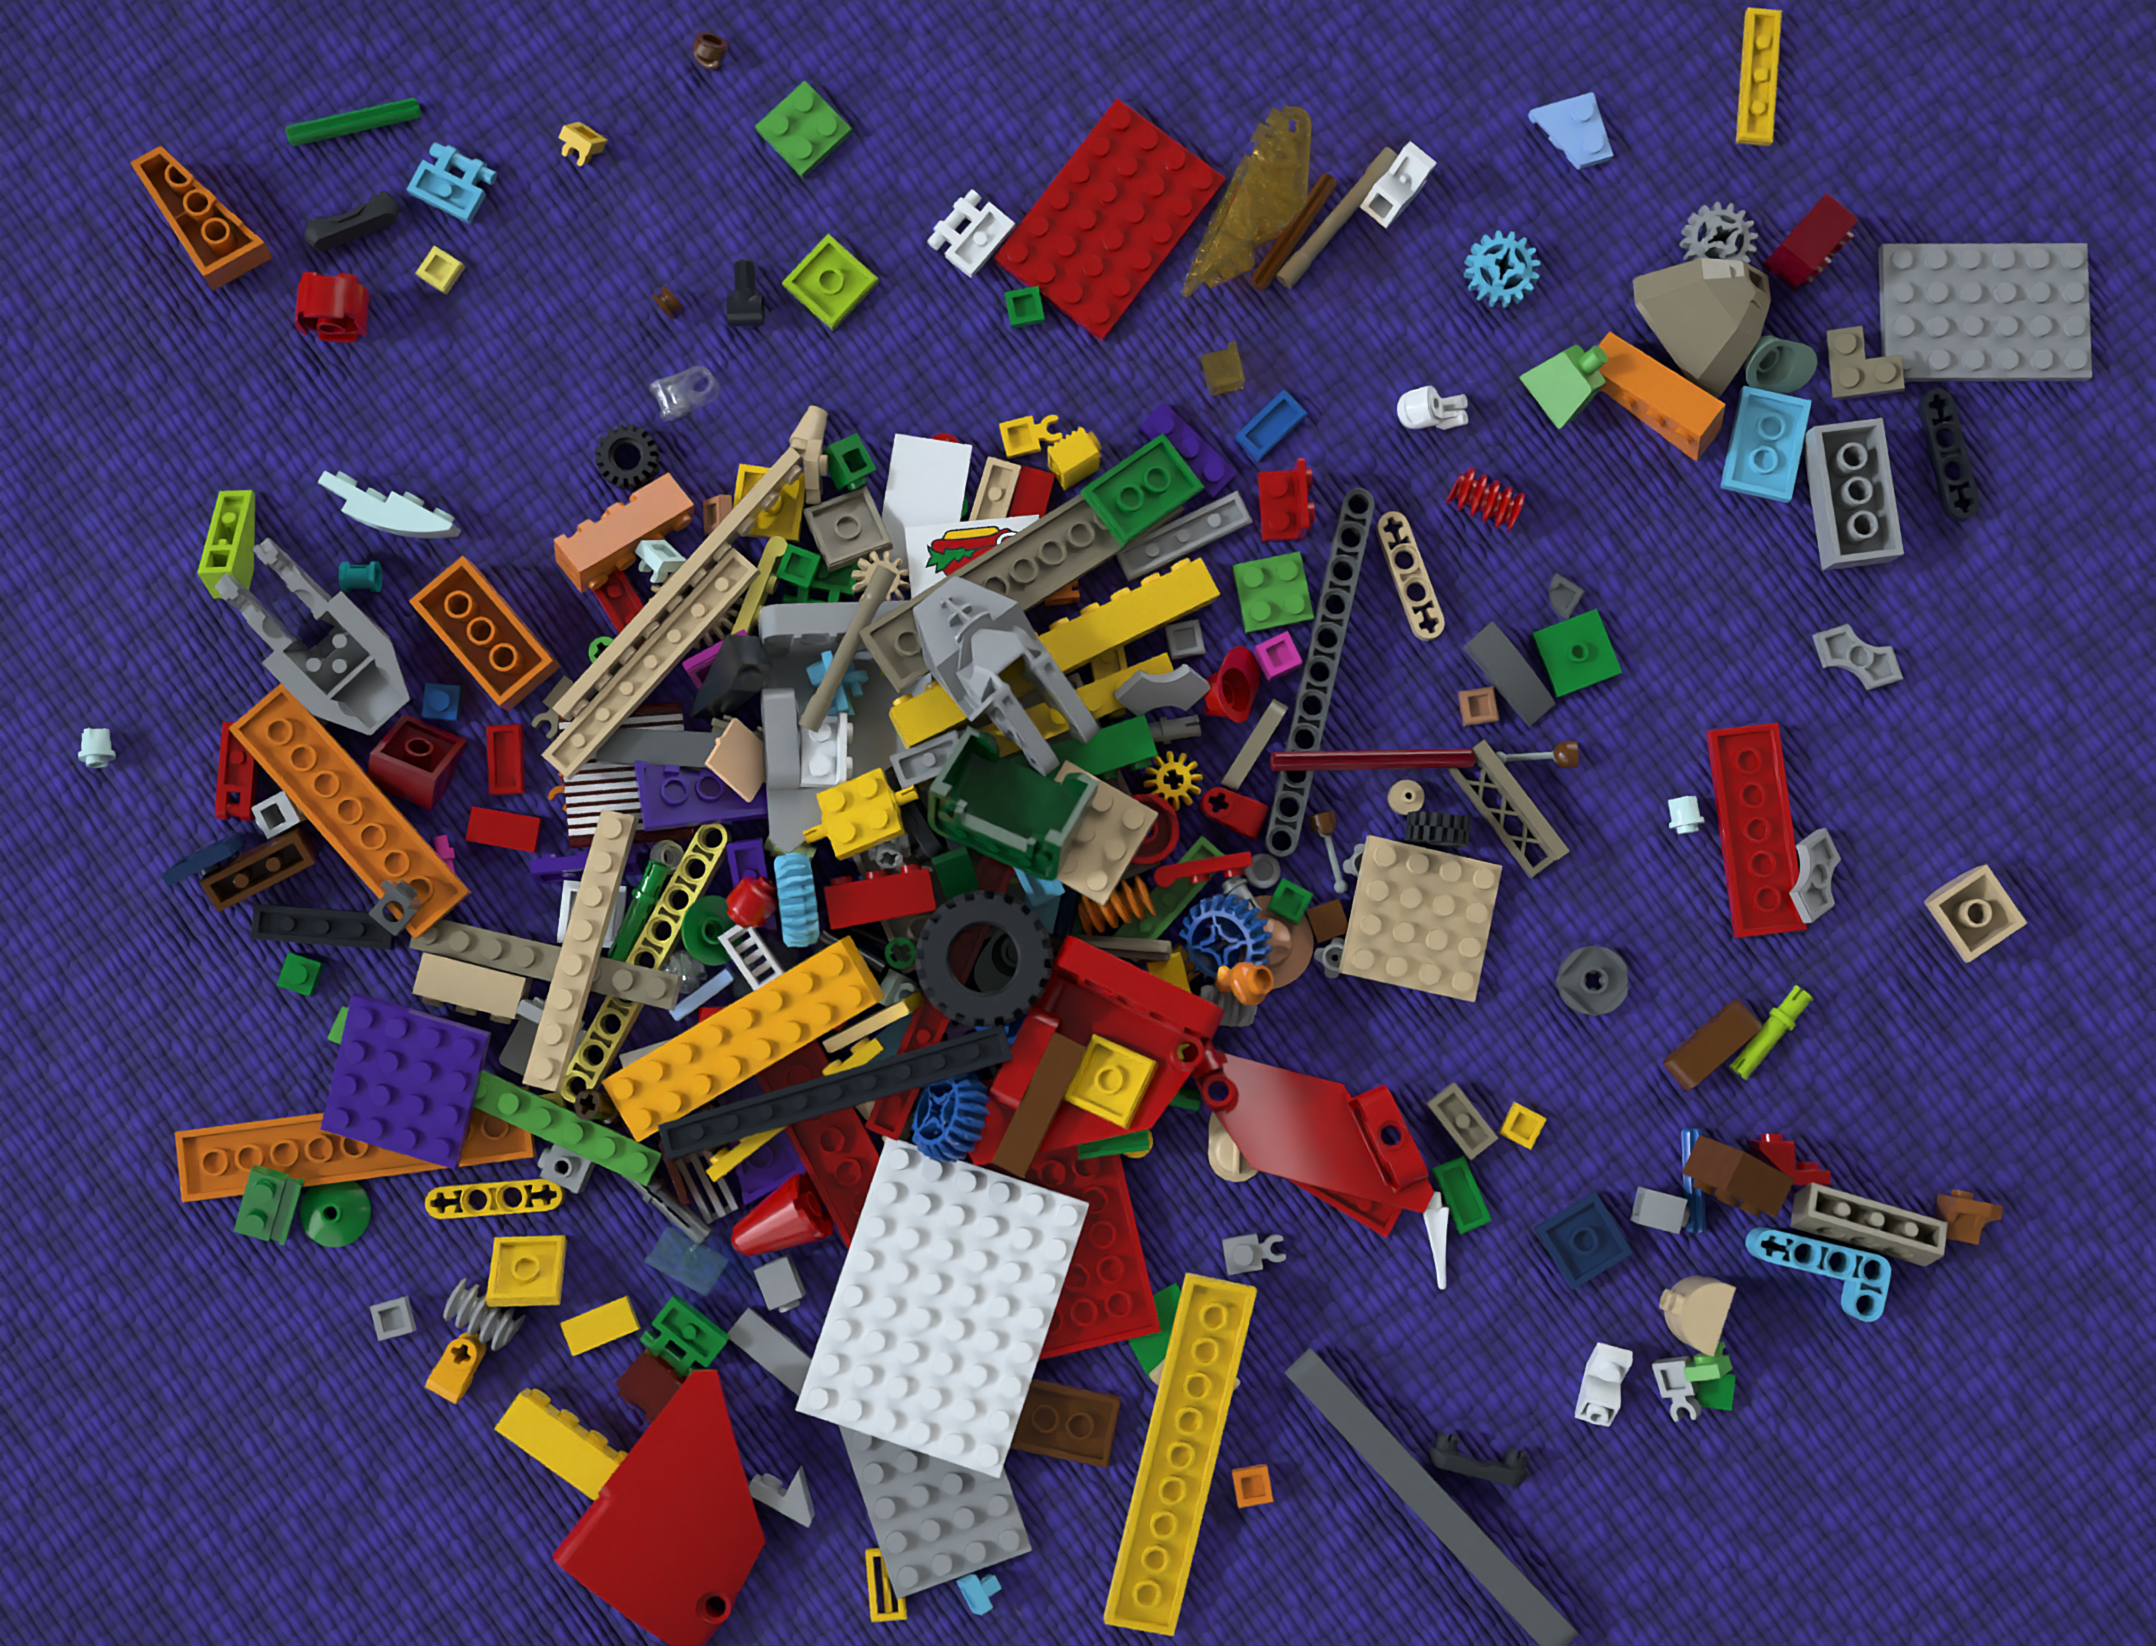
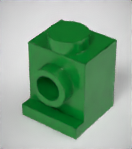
M857 433L829 445L822 451V455H828V472L838 491L848 487L850 492L863 487L869 483L866 477L877 470Z

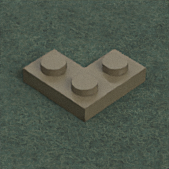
M1863 326L1827 331L1833 401L1905 391L1902 354L1865 359Z

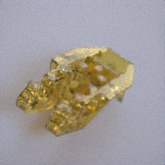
M1284 105L1282 110L1279 111L1272 107L1265 121L1269 126L1267 127L1262 123L1258 124L1250 138L1255 143L1252 155L1250 157L1245 154L1242 157L1226 193L1220 199L1193 258L1181 291L1182 295L1189 298L1206 283L1210 288H1213L1253 269L1255 265V255L1253 252L1263 248L1279 237L1291 224L1295 213L1299 214L1307 203L1312 123L1310 116L1304 109L1297 106L1288 107ZM1291 120L1296 122L1295 128L1297 130L1294 133L1288 130Z

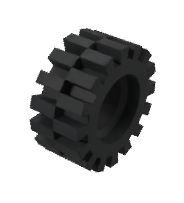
M623 424L616 425L617 429L614 431L609 428L606 430L608 435L605 438L603 436L599 438L600 446L595 447V453L597 454L595 462L599 467L600 473L610 484L621 490L626 488L628 491H634V487L641 489L645 486V482L649 481L651 483L654 480L653 474L659 473L658 463H661V456L658 452L660 450L650 434L641 427L639 429L636 428L633 424H628V427H624ZM626 445L637 447L641 453L639 464L630 470L619 468L615 461L617 451Z
M1408 812L1405 840L1432 846L1468 847L1471 818L1438 812Z

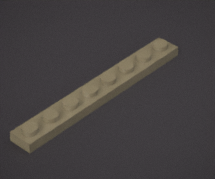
M443 919L437 922L419 939H414L412 936L409 948L551 982L562 948ZM599 957L590 991L674 1011L683 976Z

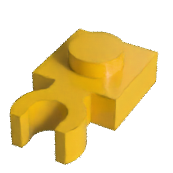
M1032 415L999 423L1007 459L1040 452V441L1050 444L1060 442V438L1063 439L1062 433L1050 434L1047 431L1049 425L1058 423V416H1046L1040 424L1036 425Z

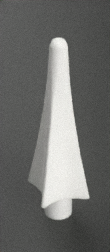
M1434 1192L1423 1216L1432 1247L1438 1287L1443 1290L1446 1288V1238L1449 1208L1441 1203V1193Z

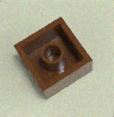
M1699 1135L1682 1171V1174L1694 1179L1693 1187L1709 1195H1712L1715 1191L1714 1195L1718 1197L1717 1200L1737 1209L1739 1203H1741L1739 1209L1757 1218H1760L1761 1213L1776 1218L1794 1181L1793 1178L1755 1157L1702 1135Z

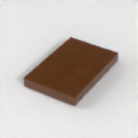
M1032 1378L1009 1448L1108 1468L1122 1397L1120 1395Z

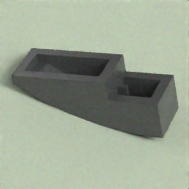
M1493 621L1462 647L1485 673L1483 676L1494 686V689L1529 727L1556 704L1523 656Z

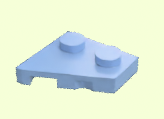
M1593 92L1530 110L1528 114L1530 121L1533 124L1537 122L1550 135L1548 139L1557 149L1565 152L1567 159L1577 169L1610 161L1613 157Z

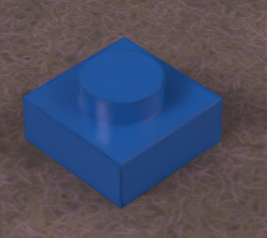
M425 683L422 718L460 722L463 687Z

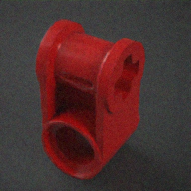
M1221 787L1212 788L1204 793L1200 800V809L1205 817L1253 840L1257 839L1270 807L1261 802L1238 795ZM1219 795L1222 797L1221 803L1225 805V809H1219L1214 813L1212 811L1213 805L1208 801Z

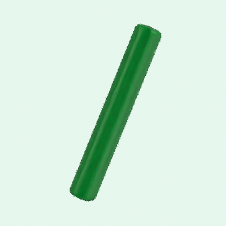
M409 98L288 125L285 128L286 136L292 146L302 145L418 119L421 117V107L416 98Z

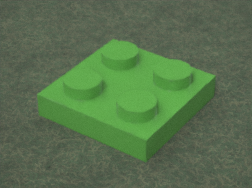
M806 81L802 82L755 126L757 132L803 179L852 134L851 127Z
M1300 551L1232 565L1246 634L1314 620Z

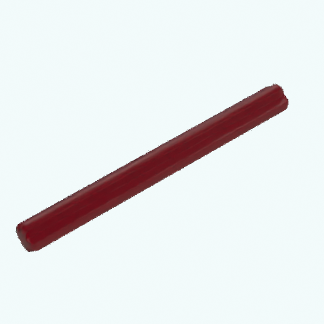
M1471 748L1287 751L1271 753L1270 765L1273 771L1469 768L1474 766L1475 755Z

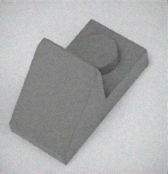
M802 1466L799 1468L788 1490L782 1488L783 1483L770 1474L764 1473L763 1476L755 1475L749 1485L752 1497L809 1527L815 1511Z

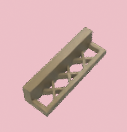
M1482 740L1471 748L1474 751L1475 762L1481 768L1479 782L1466 780L1457 768L1446 769L1526 874L1532 878L1553 861L1559 860L1570 850L1488 743ZM1485 775L1488 777L1491 783H1484ZM1471 786H1478L1477 794ZM1484 787L1497 789L1501 794L1500 809L1487 808L1482 802ZM1506 802L1513 811L1505 810ZM1492 813L1499 814V821L1495 819ZM1505 815L1516 816L1523 823L1521 837L1510 836L1503 829ZM1527 831L1530 832L1534 839L1527 838ZM1513 841L1520 842V849H1518ZM1526 843L1539 844L1547 855L1546 858L1534 867L1531 866L1524 856Z

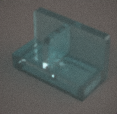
M668 1225L654 1250L647 1255L644 1262L700 1294L707 1296L713 1291L729 1259L703 1244L698 1247L687 1235Z

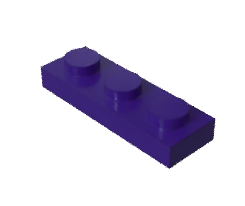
M1164 402L1139 426V430L1151 441L1164 433L1205 487L1203 491L1212 499L1238 473Z
M630 849L623 876L642 874V860L636 850ZM590 850L579 851L575 856L562 857L558 854H546L541 856V859L530 860V874L538 884L564 882V880H581Z

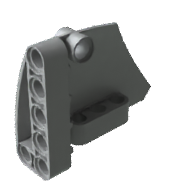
M884 601L880 604L871 624L907 601ZM861 602L775 604L765 606L760 610L758 620L759 640L773 664L763 684V689H761L770 842L786 853H791L805 841L803 830L822 823V812L816 794L830 789L800 787V724L798 723L811 697L818 689V687L814 688L812 686L806 668L823 660L821 656L823 652L831 650L833 656H835ZM861 642L851 662L854 663L856 671H867L869 680L861 685L863 691L861 697L853 698L851 689H848L856 716L847 719V723L853 724L852 743L847 744V757H852L853 769L852 777L846 778V781L880 767L884 772L892 766L889 756L906 750L889 717L890 708L895 707L893 701L903 695L912 693L913 697L925 692L924 687L932 679V674L929 673L898 693L887 677L879 676L881 668L863 642Z

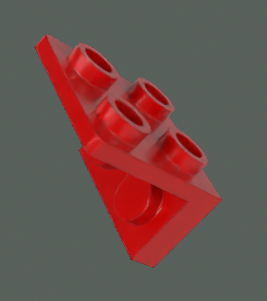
M1298 458L1293 470L1258 472L1262 543L1300 541L1304 539L1307 531L1311 530V523L1315 522L1314 502H1308L1309 489H1312L1313 477L1312 468H1306L1305 458Z

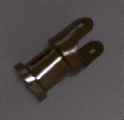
M588 1088L580 1092L576 1097L574 1107L576 1115L580 1119L586 1121L595 1119L599 1124L612 1127L623 1126L617 1123L621 1114L608 1093L601 1094L597 1090Z

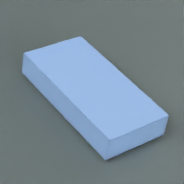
M729 966L678 1002L674 1011L669 1010L670 1014L676 1021H680L732 983L735 979V974Z

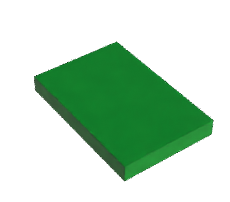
M1162 433L1084 487L1080 493L1123 548L1202 492L1205 487L1164 433Z

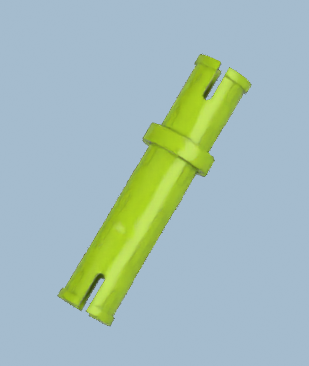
M1795 985L1777 1009L1772 1008L1769 1012L1770 1018L1729 1067L1737 1075L1741 1074L1743 1079L1748 1080L1749 1076L1787 1030L1792 1031L1796 1026L1795 1020L1808 1004L1814 1000L1805 990L1800 991L1801 988Z

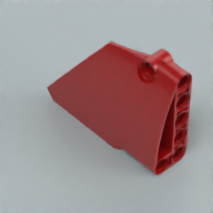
M1066 935L1051 966V977L1047 982L1045 992L1038 999L1036 1005H1033V1008L1029 1010L1011 1047L1014 1060L1003 1063L988 1095L990 1102L986 1106L990 1114L985 1117L984 1122L987 1127L982 1128L980 1133L982 1139L975 1141L974 1151H968L974 1165L979 1166L992 1163L1054 1032L1085 1047L1088 1046L1093 1034L1156 1061L1159 1065L1128 1129L1063 1100L1038 1153L1151 1129L1192 1071L1201 1064L1225 1011L1217 1005L1073 936ZM1185 1044L1192 1045L1197 1050L1198 1056L1196 1060L1190 1063L1181 1061L1177 1055L1178 1048Z
M717 1369L693 1370L598 1492L599 1496L552 1556L562 1569L594 1594L671 1646H706L732 1612L736 1604V1598L766 1542L742 1465ZM710 1597H721L725 1601L726 1609L723 1611L713 1609L709 1602Z

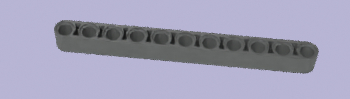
M1363 488L1350 490L1343 499L1339 509L1284 752L1319 751L1374 510V498L1369 491ZM1351 500L1361 501L1365 505V512L1362 514L1353 513L1349 509L1348 502ZM1344 533L1354 534L1357 537L1358 545L1353 548L1345 546L1341 541V535ZM1336 566L1346 567L1350 572V579L1346 581L1338 580L1334 576L1333 568ZM1329 599L1339 600L1343 606V612L1340 614L1330 613L1326 609V601ZM1322 632L1331 633L1335 638V646L1331 648L1321 646L1318 641V634ZM1315 665L1324 667L1328 673L1327 680L1323 682L1314 680L1310 674L1311 667ZM1306 699L1316 700L1320 705L1319 714H1307L1302 707L1303 701ZM1299 732L1308 733L1313 740L1312 747L1309 749L1299 748L1295 743V735ZM1314 770L1304 771L1305 779L1301 783L1290 781L1287 771H1279L1264 837V848L1274 858L1287 857L1296 849ZM1290 799L1296 803L1297 813L1295 816L1286 817L1280 812L1279 804L1281 800ZM1273 834H1286L1290 841L1287 850L1278 851L1273 847L1271 843Z
M1311 1348L1303 1353L1284 1372L1540 1646H1568L1579 1635L1569 1622Z

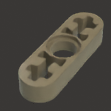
M1276 699L1272 700L1221 784L1234 792L1237 791L1289 707Z

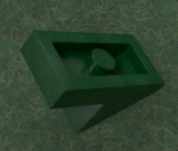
M966 846L932 858L947 899H952L979 888V882Z

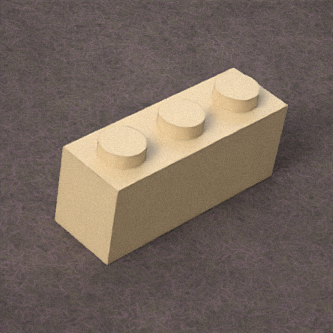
M423 952L412 994L423 996L421 1002L428 1005L443 1007V1003L448 1002L457 1005L455 1010L457 1012L476 1016L479 1010L491 1013L489 1020L510 1024L511 1019H520L521 1015L515 1011L522 999L528 1000L533 978L434 953Z

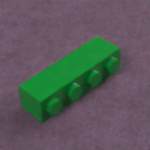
M1145 715L1102 728L1098 734L1084 745L1078 739L1072 738L1049 746L1057 757L1059 765L1047 774L1046 777L1054 780L1066 760L1103 782L1118 777L1117 770L1131 766L1132 772L1151 766L1150 759L1156 758L1158 754ZM1025 754L1010 759L1015 764L1037 772L1028 765L1029 761Z

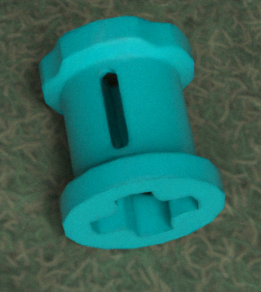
M341 562L339 567L341 591L351 592L352 589H370L372 592H380L383 579L379 562H371L369 565H351L349 562Z

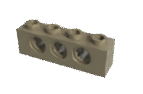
M1810 1183L1794 1195L1790 1227L1925 1267L1944 1256L1947 1222Z

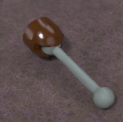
M1577 740L1560 742L1553 752L1507 755L1500 751L1495 753L1503 764L1506 761L1553 759L1557 765L1563 768H1578L1579 764Z
M1333 809L1308 816L1307 818L1312 831L1317 836L1324 837L1336 880L1334 889L1337 893L1343 894L1347 891L1348 884L1342 879L1331 835L1337 827V818Z

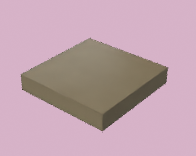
M867 486L802 510L803 517L828 572L854 564L861 558L867 559L873 551L878 555L893 549L892 540Z

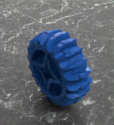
M1217 894L1213 896V899L1206 897L1200 901V905L1196 904L1189 911L1191 915L1186 916L1182 921L1186 927L1181 930L1179 935L1187 941L1181 945L1183 950L1189 952V957L1184 962L1193 961L1195 967L1192 974L1199 973L1200 971L1204 973L1203 983L1215 980L1219 967L1227 966L1229 969H1232L1238 964V958L1241 956L1240 948L1246 944L1247 955L1244 962H1251L1256 966H1266L1270 961L1266 955L1272 952L1273 946L1265 941L1272 938L1273 933L1263 929L1268 922L1267 919L1259 920L1256 915L1259 914L1260 908L1248 909L1249 899H1243L1238 903L1236 894H1230L1226 898L1223 894ZM1210 917H1212L1211 935L1205 938L1206 925Z
M970 1072L926 1085L924 1089L919 1090V1099L917 1102H914L916 1105L915 1112L911 1114L914 1123L910 1127V1130L914 1132L912 1142L917 1144V1151L922 1152L924 1156L930 1157L931 1160L946 1163H956L958 1159H965L968 1151H974L975 1141L982 1139L980 1134L982 1128L987 1127L984 1123L985 1117L990 1114L986 1109L987 1104L990 1102V1098L986 1096L988 1087L983 1084L981 1077Z

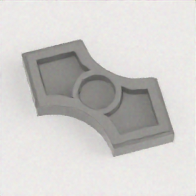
M1849 624L1812 635L1822 667H1840L1851 671L1863 682L1866 690L1903 679L1893 647H1874L1866 644L1855 635Z
M1183 664L1172 672L1160 675L1148 674L1138 670L1114 692V695L1121 704L1136 716H1141L1147 711L1161 706H1175L1187 711L1211 687L1203 677L1187 664Z
M1826 828L1817 829L1796 845L1800 858V873L1796 885L1789 894L1803 923L1814 922L1835 904L1831 893V877L1835 866L1841 858Z

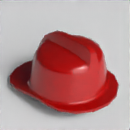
M1236 646L1227 653L1220 670L1206 679L1211 689L1204 695V713L1208 716L1229 718L1233 722L1242 723L1247 720L1260 684V669L1252 651L1243 646Z

